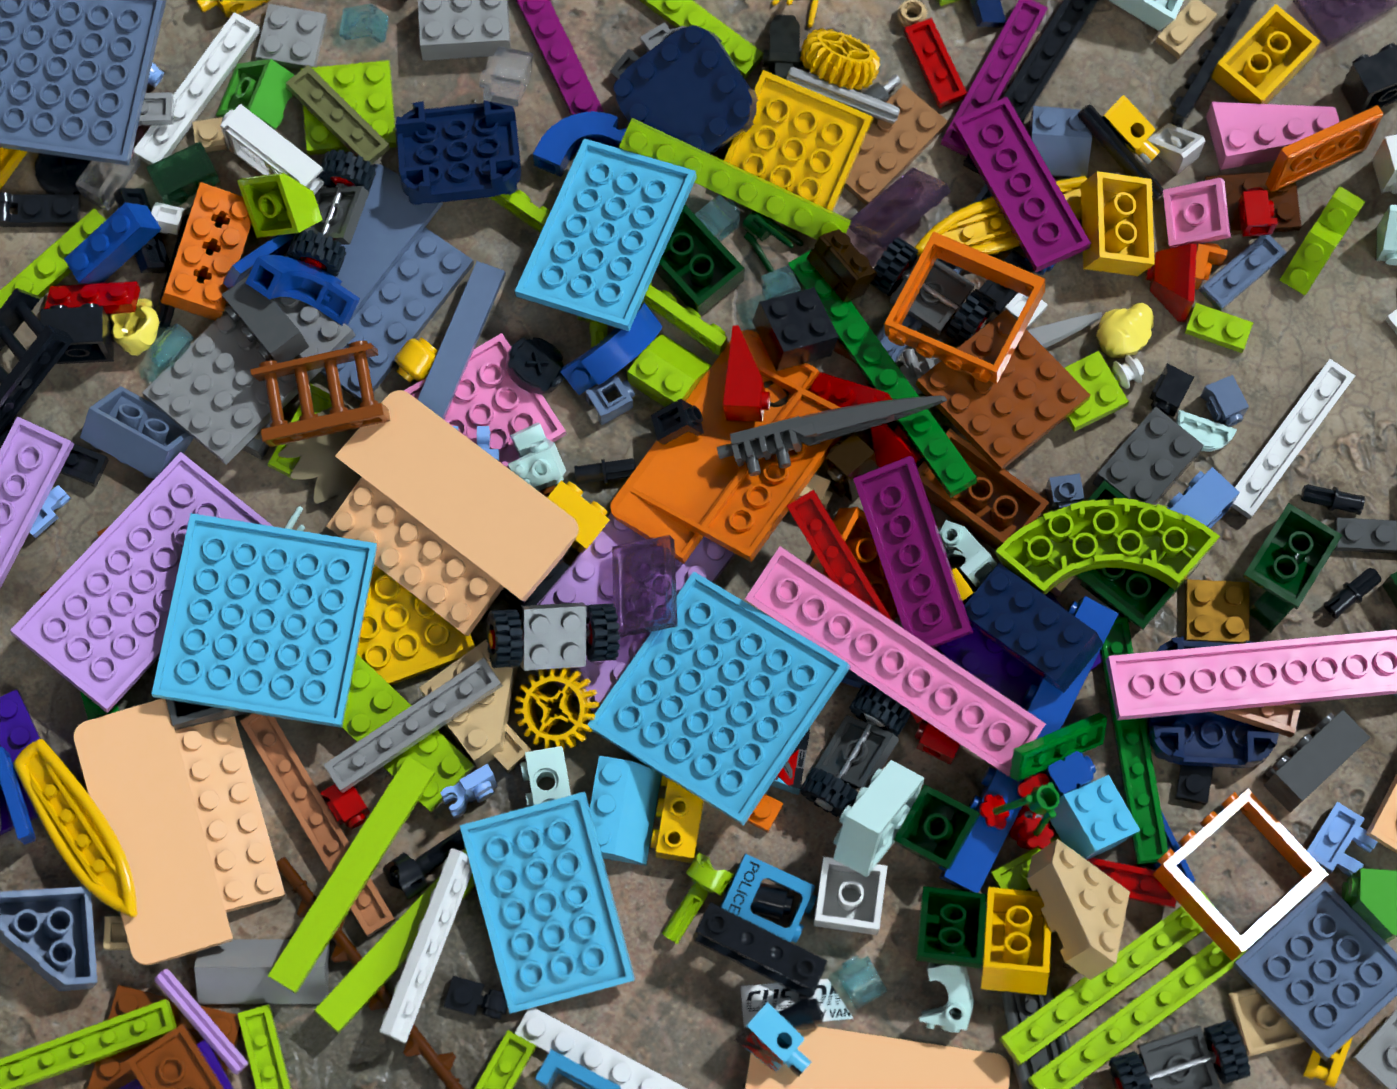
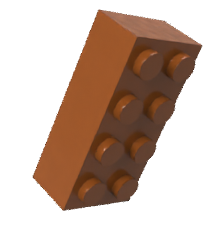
M951 429L947 431L946 435L976 475L977 483L950 498L925 461L918 467L927 499L995 550L1023 526L1042 517L1049 505L1046 499L1005 469L998 472L973 445Z

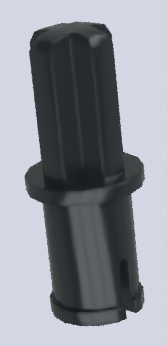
M632 458L605 462V459H602L601 463L574 466L577 485L604 481L606 484L608 480L630 477L636 469L635 460Z
M1307 484L1304 485L1301 493L1302 501L1327 506L1329 511L1338 509L1360 515L1365 504V496L1339 491L1338 487H1333L1331 490Z
M1368 568L1351 583L1345 582L1343 589L1323 604L1326 611L1330 615L1332 614L1333 618L1337 619L1354 603H1361L1362 597L1381 582V576L1374 568Z

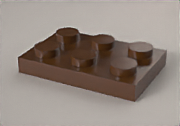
M1270 172L1205 176L1203 180L1221 177L1225 182L1230 235L1242 234L1238 202L1243 191L1254 187H1261L1267 190L1268 199L1274 203V218H1277L1278 222L1274 232L1300 231L1302 224L1296 182L1271 192L1265 185Z

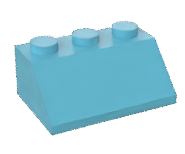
M599 756L590 812L603 859L647 866L662 774L656 770L630 760Z

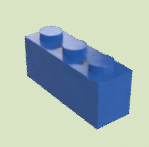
M125 202L66 256L64 260L78 283H103L162 229L147 205Z

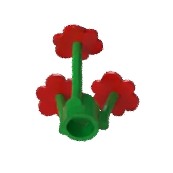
M1038 773L1035 776L1031 775L1024 778V782L1020 783L1017 787V793L1023 797L1021 799L1005 804L1004 798L1000 795L992 796L988 794L984 797V803L980 805L979 810L987 826H995L998 830L1004 829L1007 825L1006 818L1009 817V810L1026 805L1033 813L1043 815V818L1037 817L1034 820L1026 818L1022 823L1023 826L1018 830V837L1026 841V845L1030 849L1038 847L1042 850L1051 844L1050 839L1054 836V832L1048 828V822L1056 816L1054 809L1058 806L1060 797L1053 783H1049V778L1046 774Z

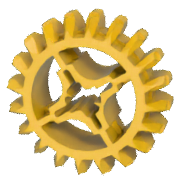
M824 28L812 30L801 47L800 60L803 62L804 67L810 69L811 74L819 76V79H824L829 84H835L839 88L841 86L846 87L848 90L852 88L856 90L868 88L869 85H872L879 72L880 58L875 50L870 49L869 45L862 43L861 39H855L852 35H846L842 31L836 32L833 29L827 31Z
M559 668L549 669V673L546 669L538 670L539 678L534 674L528 676L532 686L521 684L520 689L526 695L516 696L515 700L523 703V707L516 708L514 712L516 714L523 713L524 719L517 722L518 726L528 725L529 728L525 730L524 736L529 737L534 733L536 734L533 744L539 745L544 740V748L547 749L552 748L555 742V747L563 746L564 750L565 742L569 748L576 747L575 737L581 742L587 739L583 730L593 732L587 724L589 720H594L596 716L594 715L595 713H591V708L600 707V703L591 702L590 697L595 696L597 691L596 689L589 691L585 689L591 683L589 679H584L579 683L582 674L579 670L573 672L571 676L570 668H562L561 672H559ZM556 681L565 684L564 688L559 690L555 696L541 692V689L551 682ZM573 691L575 692L579 700V715L578 712H576L571 705V700L574 695L572 693ZM535 702L543 710V717L540 722L535 713ZM561 702L559 708L563 713L554 714L556 708L552 706V703ZM560 719L574 724L569 731L563 734L550 732L551 727L556 725Z

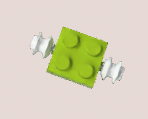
M1097 351L1064 367L1090 394L1089 400L1066 418L1073 432L1128 406L1129 401L1120 386L1129 389L1131 380L1134 379L1137 383L1142 382L1141 375L1144 374V369L1137 358L1133 359L1127 355L1125 356V363L1122 365L1118 361H1114L1111 372L1102 355Z

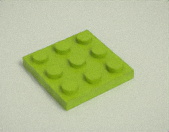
M389 60L311 67L389 144V148L397 147ZM303 105L307 154H325L331 150L349 152Z

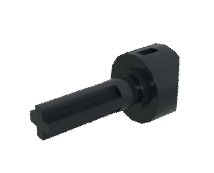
M461 829L415 860L408 854L402 853L387 863L382 869L390 886L402 890L407 900L425 890L427 882L424 875L442 864L448 858L451 848L459 851L465 848Z

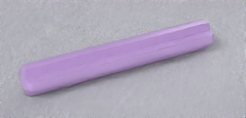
M164 969L154 978L155 982L234 1074H238L248 1065L247 1060L171 971Z

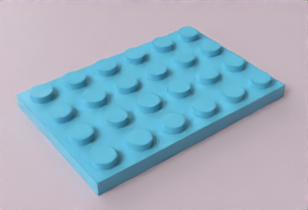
M584 138L515 289L516 297L630 331L697 178L696 171Z
M585 791L460 825L510 1014L635 980Z

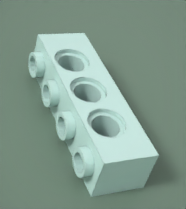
M563 746L525 752L526 762L520 764L523 781L530 780L531 793H525L528 807L571 795ZM543 777H551L555 780V785L550 790H542L537 786L539 780Z

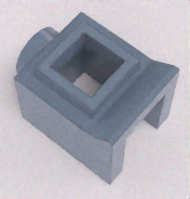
M618 375L585 391L586 401L589 406L593 404L598 413V421L601 426L633 408L632 397L635 396V393L627 380L621 382ZM616 389L621 397L608 403L604 395Z
M1233 375L1205 386L1200 395L1201 398L1207 401L1206 406L1214 421H1218L1223 425L1226 424L1229 427L1240 423L1249 408Z
M1080 473L1050 477L1045 487L1047 501L1049 502V512L1084 501L1085 499Z

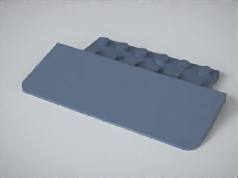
M380 164L370 165L374 166L376 175L351 243L340 245L345 247L346 256L339 275L336 276L342 280L341 286L360 298L347 324L356 336L343 349L349 348V344L356 341H367L378 349V356L367 358L373 393L396 365V354L409 339H416L474 265L473 259L425 228L443 205V202L422 203L420 205L410 203L408 196L403 192L399 174ZM355 361L337 364L341 388L362 402ZM324 367L320 371V373L326 377V371Z

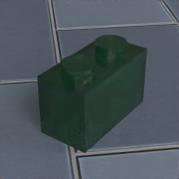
M201 141L146 167L163 203L172 206L182 205L189 197L195 195L200 182L214 187L220 183L217 172Z

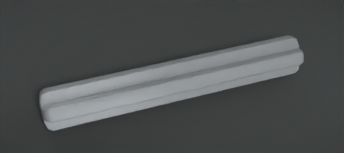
M791 67L787 73L786 80L888 123L894 124L899 116V107L852 89L848 90L846 87L841 86L839 88L835 84H829L828 81L819 79L818 76L795 67Z

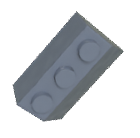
M122 386L89 408L80 436L81 439L90 443L94 448L103 450L117 458L119 462L128 464L151 479H155L180 452L184 454L194 439L154 404Z

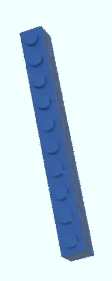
M1084 596L1078 602L1073 601L1067 610L1095 630L1103 644L1119 614L1087 596ZM1101 648L1065 693L1041 676L1036 685L1032 683L1023 698L1027 702L1024 709L1046 723L1036 739L1062 728ZM989 767L981 781V784L985 787L980 797L977 795L973 797L969 807L980 813L979 807L984 803V797L988 794L1002 796L1005 804L1023 798L1017 793V787L1020 783L1024 782V779L1016 781L997 768ZM1022 806L1009 810V817L1006 818L1007 825L1001 830H998L995 826H987L984 817L980 814L950 870L938 867L942 870L939 878L962 891L979 893Z

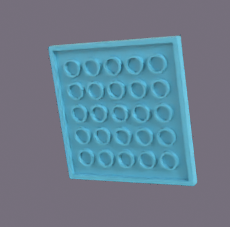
M190 513L152 696L342 728L377 552V543Z
M693 571L594 714L596 715L595 719L590 720L587 725L593 732L744 826L850 669V665Z

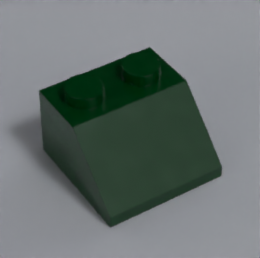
M924 784L894 841L915 855L950 870L980 813Z

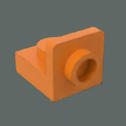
M1199 243L1197 245L1195 289H1199L1203 280L1208 281L1212 264L1222 266L1227 257V250L1221 249L1219 245L1214 243Z
M764 794L747 822L769 833L784 803Z

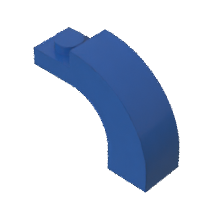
M582 112L568 116L554 124L542 136L533 152L534 166L561 177L570 159L578 152L584 138L619 148L626 129L619 130L618 117L604 112Z
M280 255L257 257L246 280L247 285L268 299L289 297L300 300L318 309L341 326L344 323L346 325L349 323L360 300L359 297L341 286L342 280L306 262Z
M643 303L637 312L630 331L615 327L602 341L564 366L560 372L576 393L580 395L597 383L598 385L602 384L624 368L656 338L663 326L648 306Z

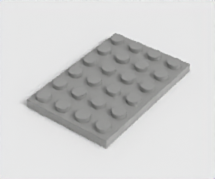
M289 297L273 298L298 328L309 348L294 359L343 349L356 336L353 330L345 323L341 326L305 302ZM226 311L222 314L221 318H217L142 392L146 399L225 465L272 420L265 380L259 382L251 375L250 370L258 368L260 363L265 362L256 349L260 344L256 340L250 342L240 329L243 326L241 321L239 320L234 323ZM323 368L307 371L309 382ZM295 374L277 378L282 409L298 394Z

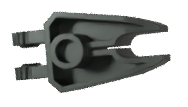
M776 15L770 24L769 49H763V67H768V72L786 79L791 67L797 69L804 68L803 62L800 60L801 50H799L800 25L794 15Z

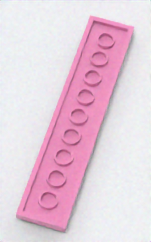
M779 546L745 598V600L776 621L849 663V670L1007 776H1010L1014 748L1036 740L1046 723L781 546Z
M1397 630L1108 656L1106 665L1117 720L1397 694Z

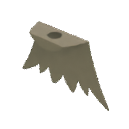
M344 404V407H347L348 410H351V408L348 405ZM332 407L317 413L318 416L330 414L329 411ZM359 428L282 444L287 445V447L278 454L279 457L284 458L301 457L290 477L296 480L318 477L314 488V502L316 504L337 495L335 513L361 478L359 474L340 461L335 455ZM261 431L254 437L255 439L260 440L262 436Z

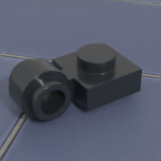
M453 976L444 1008L476 1017L480 1006L483 1008L482 1015L501 1020L502 1014H506L508 1005L503 992L489 989L488 995L482 996L485 988L484 984Z

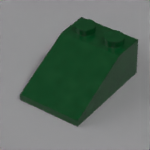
M1288 503L1242 577L1298 609L1343 535Z
M923 886L918 921L916 961L982 969L987 894Z

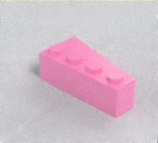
M1211 102L1206 115L1220 170L1276 160L1281 148L1339 123L1336 107Z

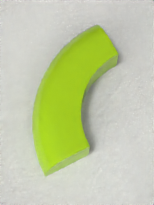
M1113 498V500L1081 501L1056 511L1045 513L1042 517L1023 526L1011 535L995 553L1008 570L1044 595L1059 583L1072 576L1100 568H1124L1143 572L1161 580L1176 590L1210 551L1220 536L1203 523L1188 515L1185 516L1167 509V506L1138 502V500Z

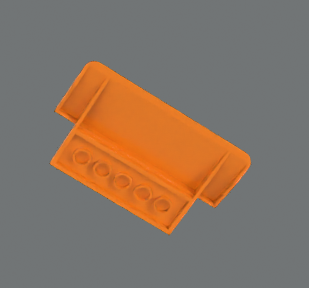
M742 330L741 332L761 374L763 383L770 380L774 382V384L765 388V392H770V401L775 403L787 396L783 390L785 389L789 392L788 402L783 406H770L769 410H764L763 422L726 421L723 399L730 340L686 400L687 403L696 406L700 410L703 417L701 424L704 433L696 436L691 432H687L665 445L656 440L611 502V512L616 520L683 564L703 537L752 562L789 511L787 505L799 497L827 458L829 450L841 438L837 437L822 441L820 444L812 446L802 443V451H788L791 466L787 468H779L776 454L771 455L772 459L769 460L760 458L758 461L761 473L757 476H749L746 462H744L743 466L738 467L734 456L719 458L717 447L730 444V434L797 416L801 417L841 408L808 391L819 374V370L809 363L776 371L759 334L752 330Z

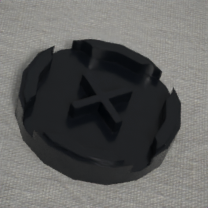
M39 153L35 161V175L40 187L48 194L80 195L91 186L95 178L96 165L91 160Z
M533 337L532 340H525L526 338L519 339L512 345L505 359L506 370L509 376L520 388L530 393L546 394L552 392L561 384L564 378L560 372L564 367L560 351L551 343L541 338Z

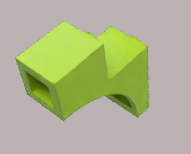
M1339 186L1317 222L1305 237L1279 281L1306 296L1366 201Z

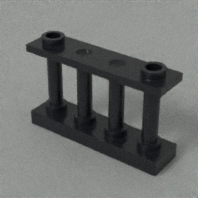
M18 288L13 291L0 308V351L7 345L19 360L9 374L0 364V434L3 433L74 341L68 332L49 325L44 326L32 312L40 298ZM23 321L37 336L28 350L24 348L14 335Z
M711 902L696 929V933H698L695 940L696 943L805 998L809 997L810 1000L828 962Z

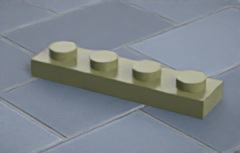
M309 65L286 82V88L350 152L354 153L355 157L361 156L363 157L362 161L368 160L372 165L389 151V144Z

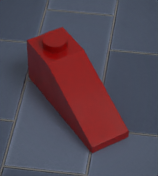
M733 325L723 399L726 421L763 422L764 410L770 409V392H765L763 379L739 325Z

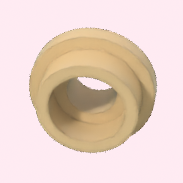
M907 0L899 6L897 17L903 26L908 27L926 20L927 10L919 0ZM909 12H914L917 15V17L910 18L907 16V14Z

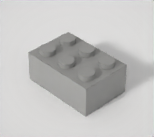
M418 0L420 48L423 61L511 55L508 0Z

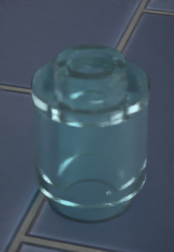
M175 323L172 327H167L149 348L152 354L150 356L151 361L161 369L169 366L173 367L175 362L191 346L190 343L194 340L193 336L179 324Z

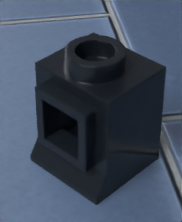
M1167 363L1149 397L1153 400L1151 408L1157 407L1166 415L1174 417L1194 376Z

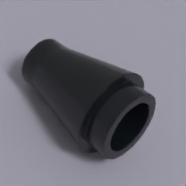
M807 997L781 1011H777L795 1029H816V1025L824 1023L817 998L810 1000Z

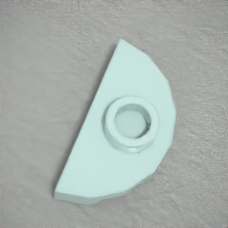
M1181 410L1177 412L1176 423L1204 445L1201 451L1211 452L1222 449L1231 442L1237 431L1235 428Z

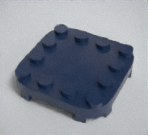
M696 25L687 26L675 31L628 66L614 84L616 100L629 123L634 118L709 154H713L741 132H747L754 125L753 120L757 112L758 98L721 44L722 40L715 33Z
M483 94L484 103L425 109L424 101L412 103L413 109L402 117H397L395 124L399 176L403 192L408 196L409 202L414 205H420L422 203H440L515 193L522 171L517 123L513 105L510 104L508 106L506 103L495 100V94Z
M1183 636L1171 638L1170 641L1161 645L1157 651L1238 643L1184 640ZM1246 640L1244 643H1255V642H1251V641H1247V640ZM1212 712L1148 717V735L1154 755L1159 759L1179 765L1227 768L1254 767L1263 763L1277 745L1279 733Z

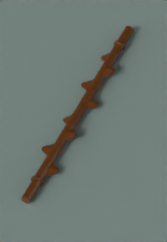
M283 857L276 864L279 871L293 887L292 891L297 893L302 899L297 915L303 918L307 915L317 897L307 886L308 882L303 880L286 857ZM345 916L332 937L336 947L331 960L334 963L350 961L353 967H355L363 957L342 931L347 917ZM385 985L371 998L368 1006L371 1011L385 1008L388 1010L393 996ZM413 1024L403 1051L406 1057L422 1055L443 1082L445 1089H464L459 1083L460 1079L456 1078L451 1072L456 1059L454 1053L437 1054L419 1029Z

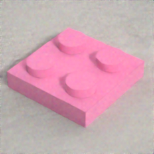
M1221 177L1163 190L1170 248L1191 243L1198 245L1199 243L1231 238L1225 182Z

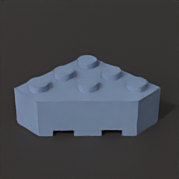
M85 887L0 892L1 943L58 991L92 989L98 983L92 899L89 890Z

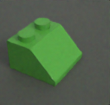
M272 59L237 64L216 116L223 119L228 111L235 110L241 104L272 129H277L283 120L286 104L293 95L286 88V82L295 75Z
M1360 868L1347 878V882H1343L1342 899L1347 901V904L1388 943L1397 937V870Z

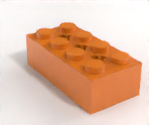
M200 182L160 303L214 321L217 318H221L226 305L222 294L228 290L223 284L224 278L232 265L241 259L252 224L243 196ZM216 221L222 223L221 228L215 226ZM207 249L214 251L212 256L206 254ZM198 276L205 278L203 283L196 281Z

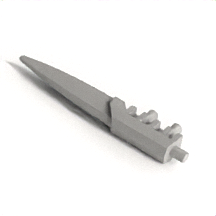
M1102 312L1043 325L1028 331L1044 348H1047L1095 323L1102 317ZM914 348L902 352L906 365L901 366L899 369L919 395L923 392L916 386L917 379L941 360L933 357L918 362Z

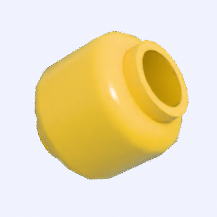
M422 337L419 340L415 338L409 339L395 356V362L399 366L396 372L409 383L413 379L418 382L423 381L429 374L438 350Z

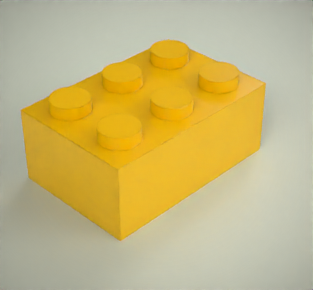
M1275 4L1217 63L1211 78L1240 103L1268 104L1314 57L1321 41Z
M1095 172L1081 184L1082 228L1091 242L1090 249L1083 251V269L1139 276L1155 264L1152 179Z
M988 887L981 989L1046 995L1050 969L1051 930L1041 911V908L1045 905L1039 892Z

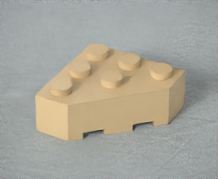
M487 639L419 687L423 697H426L482 658L486 659L503 686L445 724V727L477 769L493 760V755L497 752L503 751L506 725L509 721L514 682L518 667L493 668L489 660L490 653H488Z
M1056 839L1032 856L1027 880L1032 891L1038 890L1045 905L1041 908V911L1051 932L1057 931L1064 946L1060 952L1065 962L1091 980L1116 964L1130 892L1073 849Z

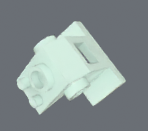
M535 423L510 435L520 457L508 463L512 472L538 491L564 480L565 466L555 443L546 438L540 423Z
M946 520L942 528H938L947 557L948 559L952 557H963L966 559V563L960 569L975 588L978 589L997 566V562L964 526Z
M930 962L927 967L929 980H937L946 987L949 1001L939 1008L922 1011V1015L919 1018L920 1022L927 1023L926 1028L934 1029L935 1025H941L942 1030L959 1033L961 1029L967 1030L974 1006L967 967Z

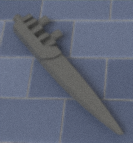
M941 395L893 399L847 406L801 417L797 416L730 434L731 443L717 447L720 459L734 456L738 467L743 466L744 462H746L749 476H757L761 473L758 461L760 458L769 460L772 459L771 455L776 454L779 468H787L791 466L788 451H802V443L812 446L820 444L822 441L873 428L947 401V399Z

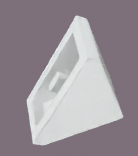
M1170 123L1148 139L1160 151L1158 156L1176 175L1199 158L1206 142L1204 136Z

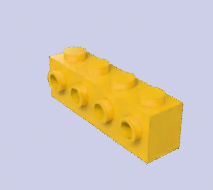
M662 775L661 786H667L665 799H658L656 817L662 818L660 830L653 829L651 848H656V858L692 863L695 858L704 801Z

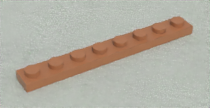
M252 713L242 719L240 723L330 875H332L350 847V843L275 717ZM369 878L351 907L367 937L396 921L371 878Z

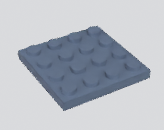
M1326 882L1321 884L1233 965L1244 979L1325 1062L1397 996V953Z

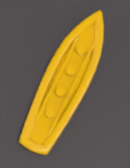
M1085 176L1056 181L1077 220L1082 219L1081 184L1087 180ZM993 197L970 204L937 223L922 237L914 248L919 250L916 255L921 256L933 231L988 255L1018 247L1020 244Z
M38 739L32 742L19 753L13 762V767L57 851L72 873L95 897L116 911L130 917H136L137 903L133 877L125 852L115 832L90 795L46 741Z

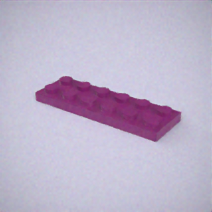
M1008 97L953 120L954 129L1035 273L1090 249L1091 242Z
M909 456L853 478L903 628L932 648L973 633L914 458Z

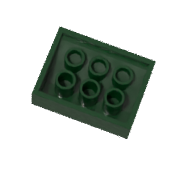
M1104 480L1088 500H1113V498L1126 497ZM1199 564L1176 590L1153 576L1124 568L1093 569L1075 576L1140 629L1144 630Z

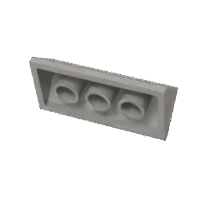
M233 939L231 942L198 951L194 966L198 1004H320L328 996L330 942L297 994L268 977V974L291 939Z

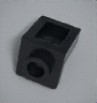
M682 399L651 414L657 441L664 445L687 432H691L696 436L704 433L701 424L703 417L700 410Z

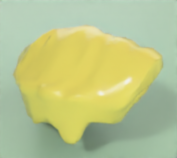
M138 299L135 312L111 314L110 319L113 322L111 333L113 334V339L125 352L132 356H139L142 352L149 350L155 342L160 323L151 300Z
M1137 303L1129 309H1113L1106 312L1100 320L1096 335L1102 352L1111 358H1125L1127 355H1136L1151 338V329L1154 324L1152 309L1144 303Z

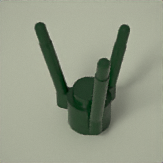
M753 211L742 224V227L747 231L744 238L752 245L775 284L780 285L781 280L756 240L764 241L770 235H773L789 248H793L794 244L792 242L798 246H803V241L776 224L771 218Z

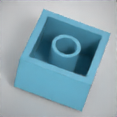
M1109 775L1061 796L1058 806L1054 809L1056 816L1050 819L1062 843L1086 860L1119 846L1141 831Z

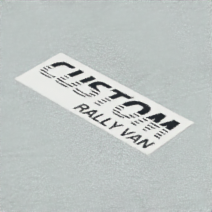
M820 979L811 999H818L823 1021L854 1019L829 979ZM777 983L740 986L744 1028L767 1002L776 1011H781L805 999V997Z

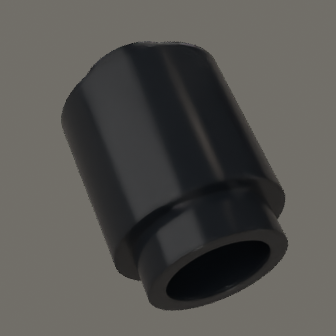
M761 882L750 909L754 914L782 920L784 914L790 915L794 896L789 895L788 888Z

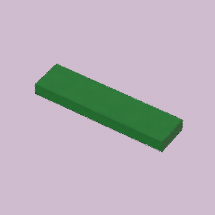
M1096 713L1014 748L1009 777L1020 781L1047 769L1049 765L1059 760L1063 761L1066 756L1076 751L1084 753L1102 745L1107 717L1101 713Z

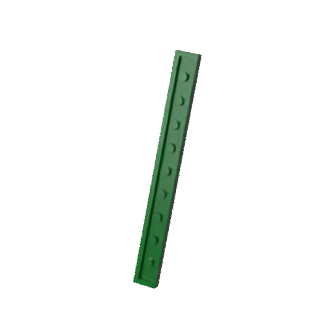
M811 250L790 261L788 269L802 289L815 288L839 336V341L872 388L887 392L892 399L919 397L851 301L844 303L806 259ZM928 409L896 420L950 498L977 483L976 475Z

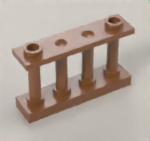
M356 341L350 343L349 348L281 363L275 360L260 363L258 368L250 369L251 375L259 382L265 380L272 422L269 424L270 427L261 429L263 442L272 447L390 421L389 409L374 399L367 358L378 356V349L367 341ZM355 361L362 403L360 408L348 410L347 407H344L337 364ZM325 367L332 409L329 411L330 414L318 416V414H314L307 371ZM295 374L302 416L299 417L300 421L288 423L287 420H284L277 378Z

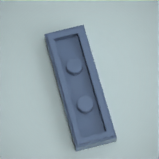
M1261 235L1201 286L1199 291L1217 310L1222 311L1285 257L1287 252L1270 235Z

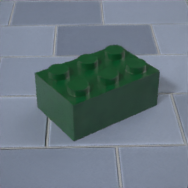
M684 205L655 272L688 307L693 308L702 316L744 281L745 268L698 217Z

